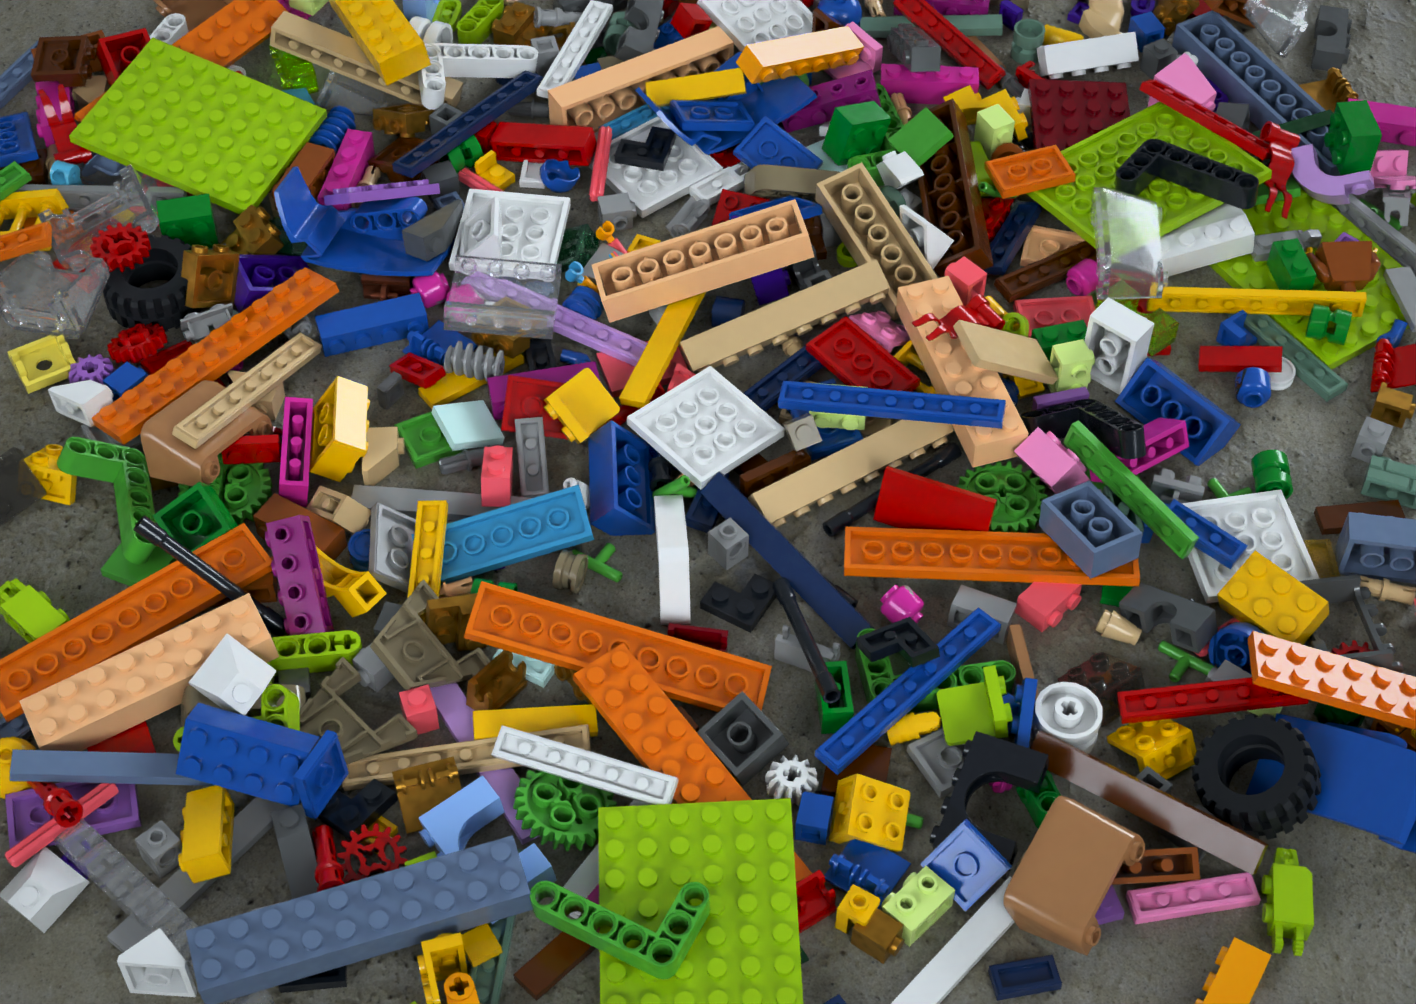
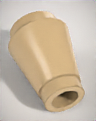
M1105 609L1095 631L1100 632L1102 637L1130 643L1135 646L1142 629L1115 610L1111 612Z

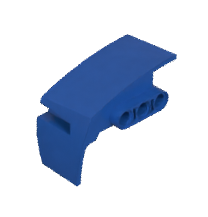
M742 51L736 53L715 71L739 68L736 61ZM744 74L747 94L708 100L741 101L756 126L764 116L768 117L775 124L782 122L816 99L817 95L796 75L785 79L770 80L760 85L759 83L752 84ZM639 87L635 89L671 130L691 146L696 144L705 154L710 155L737 145L751 132L682 131L670 109H662Z
M298 166L290 170L274 191L278 213L288 239L291 243L306 242L308 244L301 258L311 264L370 275L431 276L454 246L455 239L445 252L429 261L406 254L402 230L423 219L428 210L425 201L419 197L368 201L361 203L357 209L338 211L332 205H321L314 199Z
M1277 713L1275 716L1276 722L1279 719H1284L1291 723L1292 728H1298L1303 733L1320 769L1321 793L1316 796L1318 803L1313 811L1307 810L1306 812L1378 835L1379 840L1398 849L1416 854V752L1406 749L1408 746L1407 742L1389 733L1330 722L1322 724ZM1259 759L1246 795L1259 794L1273 787L1280 779L1285 765L1275 760Z

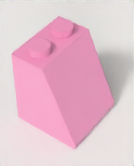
M1184 53L1154 75V79L1212 112L1214 111L1217 92L1189 55ZM1150 96L1148 107L1160 101Z

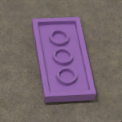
M428 179L333 189V195H324L325 206L440 194L439 183L429 184Z
M61 782L55 785L58 788L67 789L72 798L78 800L100 783ZM116 784L119 790L117 795L46 847L142 826L136 784ZM33 789L5 794L9 847L12 848L54 816L48 814L44 809V801Z

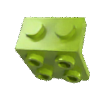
M995 665L983 667L984 682L941 689L937 692V701L947 745L966 744L968 739L973 740L976 731L996 738L1008 737L1007 722L1013 721L1010 704L1003 703L1002 695L1007 694L1004 676L998 677Z

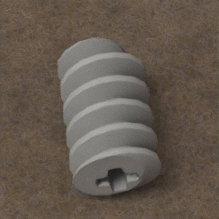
M458 341L455 347L450 345L444 359V370L446 373L454 371L458 376L463 374L467 378L475 376L476 380H483L485 378L487 381L489 377L502 376L505 366L503 350H499L495 357L493 348H489L486 354H483V346L479 345L476 352H473V344L468 343L464 350L462 341Z

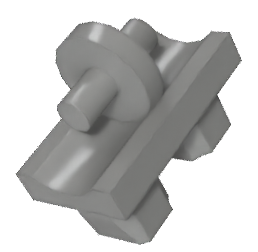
M1164 468L1160 470L1158 475L1154 474L1151 491L1163 503H1171L1173 499L1180 503L1202 500L1205 487L1202 486L1200 477L1190 475L1183 482L1175 480V473Z

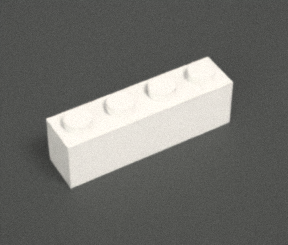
M1135 32L1045 45L1036 48L1040 77L1049 76V80L1064 78L1063 73L1071 72L1072 77L1085 75L1088 69H1094V73L1109 71L1108 66L1114 65L1117 66V70L1130 68L1132 62L1139 61Z

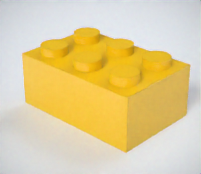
M337 376L315 404L312 412L309 472L341 482L347 473L353 471L355 463L359 458H363L366 455L369 446L368 441H366V433L369 428L367 411L370 405V399H367L368 386Z
M1257 551L1251 554L1217 594L1219 607L1238 621L1253 624L1267 635L1302 645L1329 615V601Z

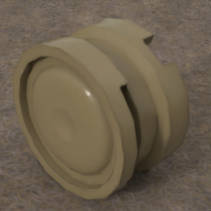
M567 549L561 551L553 573L552 582L554 589L563 590L564 588H571L573 594L580 592L588 569L587 554L575 555L571 550Z

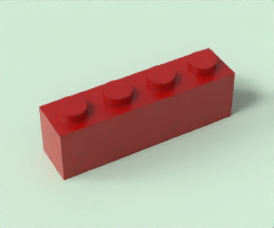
M499 122L490 140L492 149L496 153V160L523 162V160H528L530 163H544L547 159H555L558 161L568 160L569 165L577 166L590 165L597 144L593 127Z

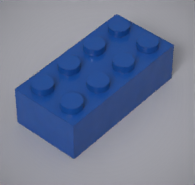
M198 702L185 720L176 774L287 806H296L301 804V799L293 776L319 742L320 737Z

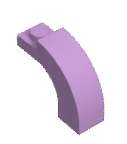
M1313 144L1292 148V156L1294 158L1292 173L1300 187L1317 201L1333 205L1350 204L1349 194L1361 195L1367 193L1368 190L1375 189L1374 179L1369 170L1343 176H1331L1319 169L1318 154Z

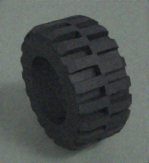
M148 235L151 249L148 250L149 257H142L144 263H135V269L133 270L129 266L125 267L124 272H120L119 268H115L113 272L109 271L108 266L103 268L100 273L101 288L111 317L121 326L132 328L136 324H145L146 326L151 323L152 326L159 324V326H163L165 332H169L168 329L180 328V320L184 319L186 315L200 312L202 309L185 306L188 279L181 277L184 250H192V247L178 238L173 240L170 236L161 235V237ZM169 280L158 287L139 288L151 281Z
M1246 714L1245 719L1238 720L1237 717L1229 719V724L1224 727L1218 725L1212 730L1213 735L1210 738L1206 736L1200 743L1203 750L1196 751L1193 759L1196 765L1192 768V778L1195 782L1194 788L1203 807L1221 821L1259 839V836H1266L1267 840L1277 838L1276 833L1284 831L1285 834L1293 831L1295 823L1299 822L1302 824L1308 818L1306 811H1313L1318 803L1316 796L1321 793L1320 769L1303 733L1298 728H1292L1290 722L1284 719H1279L1276 722L1274 716L1262 714V718H1257L1255 714ZM1258 759H1270L1285 765L1278 782L1262 793L1243 795L1229 789L1233 775L1248 762Z

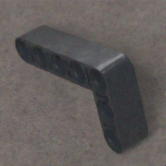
M1159 139L1146 140L1116 171L1114 193L1116 198L1122 201H1131L1137 198L1156 177L1240 209L1253 208L1257 201L1259 180L1256 176Z
M1095 399L1076 400L1024 412L1020 415L1029 433L1028 436L1039 427L1045 434L1050 430L1058 439L1066 437L1071 424L1079 420L1100 442L1117 456L1124 459H1136L1146 455L1144 426Z

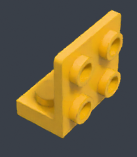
M48 444L19 462L18 493L65 505L75 503L77 476L64 473L57 466L58 457L63 449L61 445Z
M1171 719L1130 723L1119 727L1115 732L1107 736L1109 744L1137 759L1140 772L1148 766L1167 780L1195 764L1193 759L1196 753V746L1192 730Z
M858 773L838 780L829 841L841 844L857 839L894 852L902 851L910 791Z

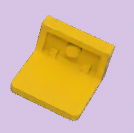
M589 368L580 371L544 399L547 404L544 406V409L553 420L559 419L564 426L561 429L571 443L575 440L577 444L587 439L590 434L620 411L618 404Z
M461 932L456 934L443 933L434 939L421 941L423 954L418 955L417 960L426 1004H441L437 981L446 980L450 975L457 972L468 974Z

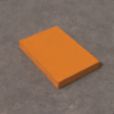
M1057 145L985 162L984 167L1003 199L1075 182L1076 176Z

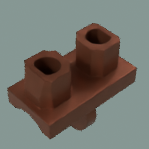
M362 274L363 296L366 299L384 301L411 294L409 290L411 289L409 276Z

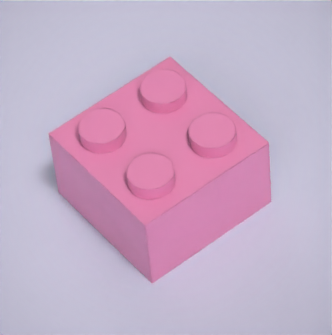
M1037 427L1014 450L1024 464L1055 494L1090 480L1085 474L1088 470L1087 467L1069 448L1066 449L1050 430L1045 434Z

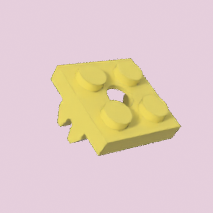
M59 332L7 351L9 359L28 394L67 379L71 364L76 363L68 343L65 342L63 334L60 335ZM48 360L52 362V366L47 370L37 369V364L41 361Z

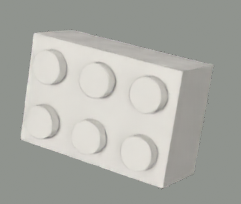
M1108 297L1090 315L1086 331L1085 343L1095 356V364L1092 365L1090 373L1091 379L1120 395L1147 357L1155 323Z

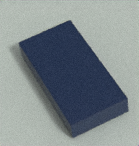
M1053 954L990 965L988 969L997 1001L1060 990L1062 987Z

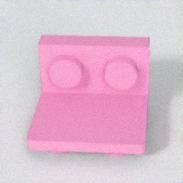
M851 22L846 26L852 30L864 48L859 54V59L853 65H844L835 69L824 70L834 80L871 69L873 73L881 70L883 46L856 23Z
M1377 150L1370 171L1374 179L1375 188H1387V185H1390V190H1406V186L1409 185V189H1416V177L1407 176L1409 150Z
M883 311L863 312L862 314L850 315L849 317L890 354L894 347L903 346L910 340L905 327L890 320L891 316Z

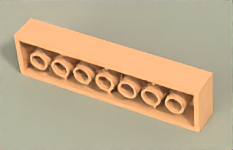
M717 26L548 90L550 125L593 127L594 133L599 131L598 127L647 104L635 91L638 87L646 94V82L713 72L734 56V42Z
M796 199L592 264V269L609 323L813 258L814 253L807 228Z
M949 276L898 287L896 310L936 393L1006 400L1002 429L952 424L972 468L1018 457L1014 450L1028 437L1029 433L998 372L974 367L959 338L952 339L947 333H943L934 340L928 341L925 337L939 327L935 321H929L918 327H914L912 324L913 321L927 313H933L938 319H941L953 308L963 305Z
M250 594L241 596L20 700L19 702L39 749L83 751L181 704L184 691L190 685L188 682L226 634H229L266 663L280 657Z

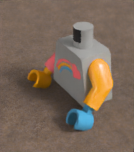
M605 221L602 227L600 226L596 230V237L602 241L606 240L608 243L601 244L584 268L579 262L573 261L565 273L567 281H577V286H586L598 294L599 290L592 264L628 253L618 238L612 236L615 228L610 221Z

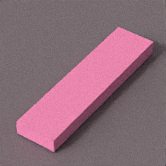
M1247 872L1128 890L1126 893L1134 924L1256 906L1261 901L1253 876Z

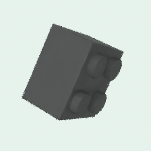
M743 691L697 731L717 758L743 786L789 745L780 730Z

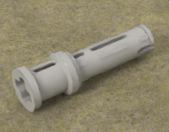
M536 6L533 19L534 27H557L569 25L570 22H575L576 25L583 12H567L558 7L554 10L541 9L540 6Z

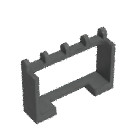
M1359 574L1300 581L1329 601V603L1354 602L1374 651L1342 654L1340 656L1384 667L1399 673L1403 672L1402 663L1393 662V655L1396 652L1394 645L1391 643L1382 644L1379 636L1385 635L1387 629L1382 623H1373L1371 617L1376 616L1379 611L1375 604L1365 605L1364 599H1368L1371 596V592L1368 587H1360L1361 577ZM1316 632L1304 643L1305 646L1328 651L1325 641L1318 640Z

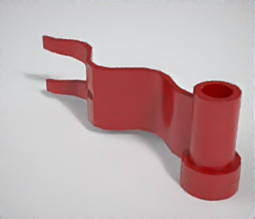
M63 84L58 85L62 114L61 121L48 95L43 89L38 90L58 153L53 154L55 161L60 160L75 165L79 163L86 165L93 156L90 150L73 144L70 141L69 135L77 127V124L74 120Z
M1268 121L1263 125L1260 132V139L1269 143L1272 155L1268 168L1272 170L1271 179L1263 183L1269 188V197L1265 205V211L1270 212L1279 190L1284 196L1282 217L1287 219L1292 204V195L1286 191V183L1294 168L1292 148L1299 145L1300 136L1280 128V125Z
M982 294L973 297L966 307L959 305L953 308L941 319H938L933 313H927L912 322L914 327L921 326L929 321H935L939 325V327L925 337L928 341L934 340L943 333H947L952 339L959 338L953 327L958 320L1001 330L1005 325V321L990 307V302Z

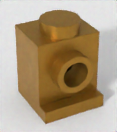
M1382 382L1370 417L1402 428L1406 418L1412 419L1416 404L1412 403L1413 395L1387 388V383Z

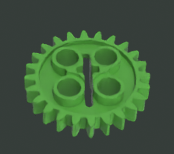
M221 452L218 454L220 473L210 486L213 487L223 504L222 496H224L225 507L235 522L241 525L246 518L254 521L253 513H256L268 501V498L273 495L271 490L273 485L269 471L264 469L263 463L223 465ZM179 483L178 486L180 492L178 493V496L186 492L192 486Z
M998 461L995 466L986 464L984 468L981 466L974 467V472L967 469L965 477L960 476L959 484L956 487L997 499L989 529L990 532L1020 531L1021 533H1028L1029 528L1036 529L1037 522L1040 519L1042 500L1048 497L1047 494H1044L1045 485H1039L1040 478H1031L1032 470L1022 472L1021 464L1016 468H1012L1011 461H1008L1006 466H1002L1001 462Z
M528 770L526 778H521L519 786L516 788L513 809L517 810L516 820H523L521 829L531 828L530 838L538 835L541 836V845H544L549 840L552 841L554 850L557 849L559 844H564L565 850L569 851L571 844H575L580 851L583 848L584 842L593 847L595 840H599L598 807H616L617 802L612 800L614 793L539 770L535 772Z

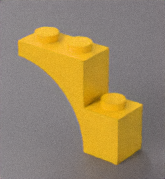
M969 85L943 97L944 102L954 99L966 116L967 125L976 124L978 111L999 104L1015 121L1013 135L1017 140L1021 141L1028 138L1025 127L1029 126L1023 112L1018 113V110H1020L1019 104L1015 96L1010 98L1006 89L982 99L979 92L974 94Z
M316 546L327 598L334 595L352 618L367 613L387 594L369 571L359 572L348 569L332 560Z

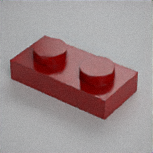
M410 352L389 365L391 373L395 371L402 376V379L425 389L435 385L438 380L446 376L442 365Z
M279 434L240 437L222 451L223 465L281 462Z

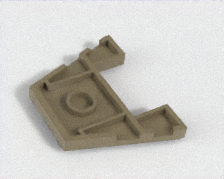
M425 580L418 584L414 592L406 599L402 607L390 619L370 646L405 691L429 684L430 688L470 680L491 662L480 647L455 661L419 617L426 613L427 600L439 598Z
M342 657L336 663V669L330 677L326 676L321 682V688L312 699L309 698L300 709V731L319 736V740L327 730L336 732L346 765L416 739L418 737L417 730L400 713L373 731L339 697L361 681L360 673Z

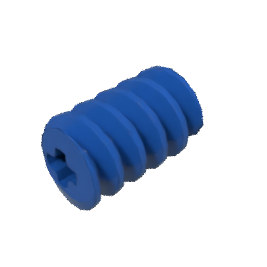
M334 106L331 108L325 120L309 139V143L334 149L336 156L347 130L356 129L355 117L352 111L344 106Z

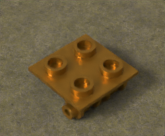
M1335 67L1327 71L1328 75L1325 80L1298 85L1325 110H1331L1333 113L1337 102H1347L1348 98L1358 99V94L1353 91L1351 84L1348 83L1346 78H1343L1340 69Z
M454 756L392 772L406 833L423 830L419 817L462 789Z

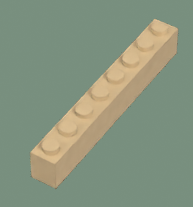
M283 11L271 26L270 46L413 104L422 105L417 72L390 85H386L354 38L287 11ZM445 77L444 103L456 108L461 99L463 82L451 77Z
M877 259L683 340L680 342L679 350L688 369L695 374L709 366L715 368L724 364V367H728L737 363L739 357L743 355L754 356L764 350L763 347L771 343L777 346L786 342L790 335L795 333L798 336L806 334L813 329L812 326L818 323L827 325L835 321L837 315L844 312L847 315L859 311L861 305L870 302L871 305L879 303L886 298L885 295H887L890 286Z
M900 420L751 494L747 499L776 528H779L787 523L785 518L791 515L799 518L811 511L809 506L815 503L819 507L834 499L833 494L841 491L842 495L847 494L857 488V482L864 479L865 483H868L880 476L879 471L887 466L898 468L903 465V459L910 457L911 460H914L926 453L925 448L932 445L936 449L948 442L947 436L955 430L951 424Z

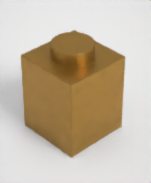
M877 908L866 926L858 923L852 928L851 944L884 964L890 955L895 957L901 950L905 941L902 938L904 924Z

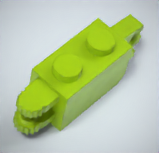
M16 578L10 581L11 588L16 593L14 596L10 597L0 589V607L5 622L28 643L70 621L68 615L61 608L56 610L52 606L49 597L43 591L37 592L32 586H25Z
M1277 848L1268 875L1264 874L1262 878L1261 891L1262 894H1267V903H1264L1262 909V922L1267 923V936H1271L1273 953L1281 954L1284 946L1283 938L1292 939L1293 955L1301 956L1304 950V940L1307 941L1314 927L1312 873L1306 867L1299 866L1295 849Z

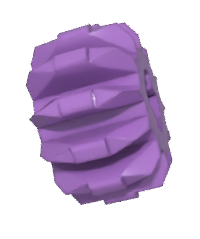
M88 354L87 358L78 357V362L71 364L68 378L70 383L92 380L103 385L102 380L116 369L109 358H104L101 354L95 357Z

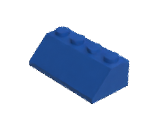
M1148 357L1115 400L1117 404L1144 425L1157 418L1186 420L1189 447L1180 451V453L1196 466L1201 465L1224 448L1241 426L1239 422L1159 361Z
M611 420L588 437L590 524L610 536L652 535L655 533V510L652 497L653 491H651L649 485L652 475L648 470V463L652 459V446Z

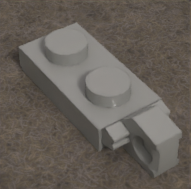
M1319 229L1306 230L1305 232L1303 230L1256 235L1251 255L1255 262L1266 261L1274 241L1298 238L1306 252L1307 247H1319L1322 235Z

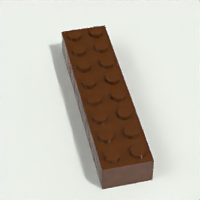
M950 99L929 110L951 131L954 137L919 166L924 175L918 179L925 220L954 240L934 268L939 277H945L944 272L947 266L964 256L982 270L994 266L981 195L978 189V179L966 116L954 99Z

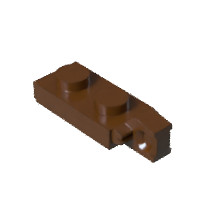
M803 449L797 452L793 450L757 468L748 470L740 475V492L748 498L751 494L811 465V457Z

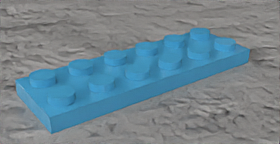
M579 485L446 524L440 586L443 585L442 582L444 581L448 584L468 578L469 576L472 577L594 540Z

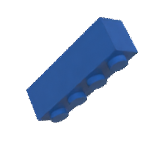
M420 293L315 316L317 332L325 357L405 339L410 331H419L423 334L429 329L427 313Z

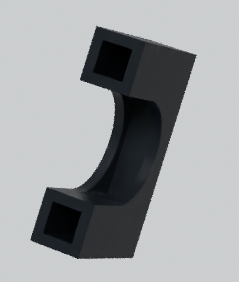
M976 731L973 740L968 739L964 746L962 757L965 758L962 769L957 768L952 779V786H955L951 797L946 796L943 801L941 814L944 816L940 826H934L930 836V843L933 844V850H935L967 819L1013 866L1018 852L1017 842L977 827L966 813L967 804L972 794L978 788L992 782H1005L1039 794L1049 767V757L1047 754ZM1011 868L1001 877L1002 879H1008Z

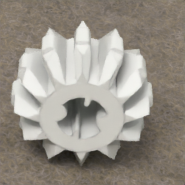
M783 755L780 763L773 761L770 765V771H767L765 776L768 796H774L773 799L791 798V803H795L798 807L800 806L803 792L814 793L818 790L816 768H810L808 759L799 762L797 755L792 760H788Z

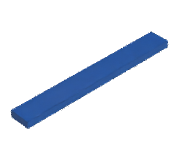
M783 381L778 398V408L1002 429L1006 400Z
M978 607L937 643L940 657L930 660L925 664L908 668L815 750V757L835 774H840L1000 631L1001 624Z

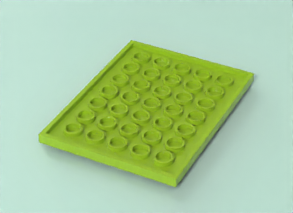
M152 38L69 137L73 144L190 194H209L212 203L241 214L251 204L256 208L260 205L283 175L285 169L293 162L297 153L302 150L325 120L327 110Z
M1158 102L1062 150L1061 153L1076 174L1075 182L1026 194L1104 256L1115 262L1224 204L1222 201L1160 177H1156L1134 200L1122 201L1116 198L1114 193L1116 171L1146 140L1159 139L1252 174L1258 178L1259 185L1271 179L1272 170L1234 143L1162 102Z
M1300 187L1301 196L1292 198L1287 219L1282 217L1284 200L1274 201L1270 212L1265 211L1266 203L1255 205L1250 209H1243L1255 236L1293 230H1303L1305 232L1306 230L1319 229L1322 235L1321 244L1322 242H1334L1345 232L1360 241H1372V249L1378 248L1377 256L1381 262V266L1374 279L1368 282L1364 289L1357 290V292H1366L1367 300L1362 317H1351L1344 345L1330 343L1326 337L1321 340L1305 337L1310 316L1267 314L1332 370L1375 347L1378 337L1391 330L1395 319L1407 322L1383 277L1385 269L1403 266L1331 204L1317 201ZM1251 253L1209 265L1233 288L1279 290L1267 266V260L1255 262ZM1316 277L1312 291H1327L1324 284ZM1329 321L1327 328H1334L1335 323Z
M791 798L598 807L600 906L656 933L684 885L689 882L702 883L709 891L710 900L708 918L678 971L669 979L656 978L600 950V1004H803ZM691 899L687 902V904L690 906H698L703 901H701L700 899ZM610 926L599 927V933L606 934L612 928ZM678 926L673 928L671 932L678 935L683 934L687 929ZM631 940L625 946L628 948H636L641 944V942L638 940ZM663 954L657 956L655 961L666 963L671 957Z

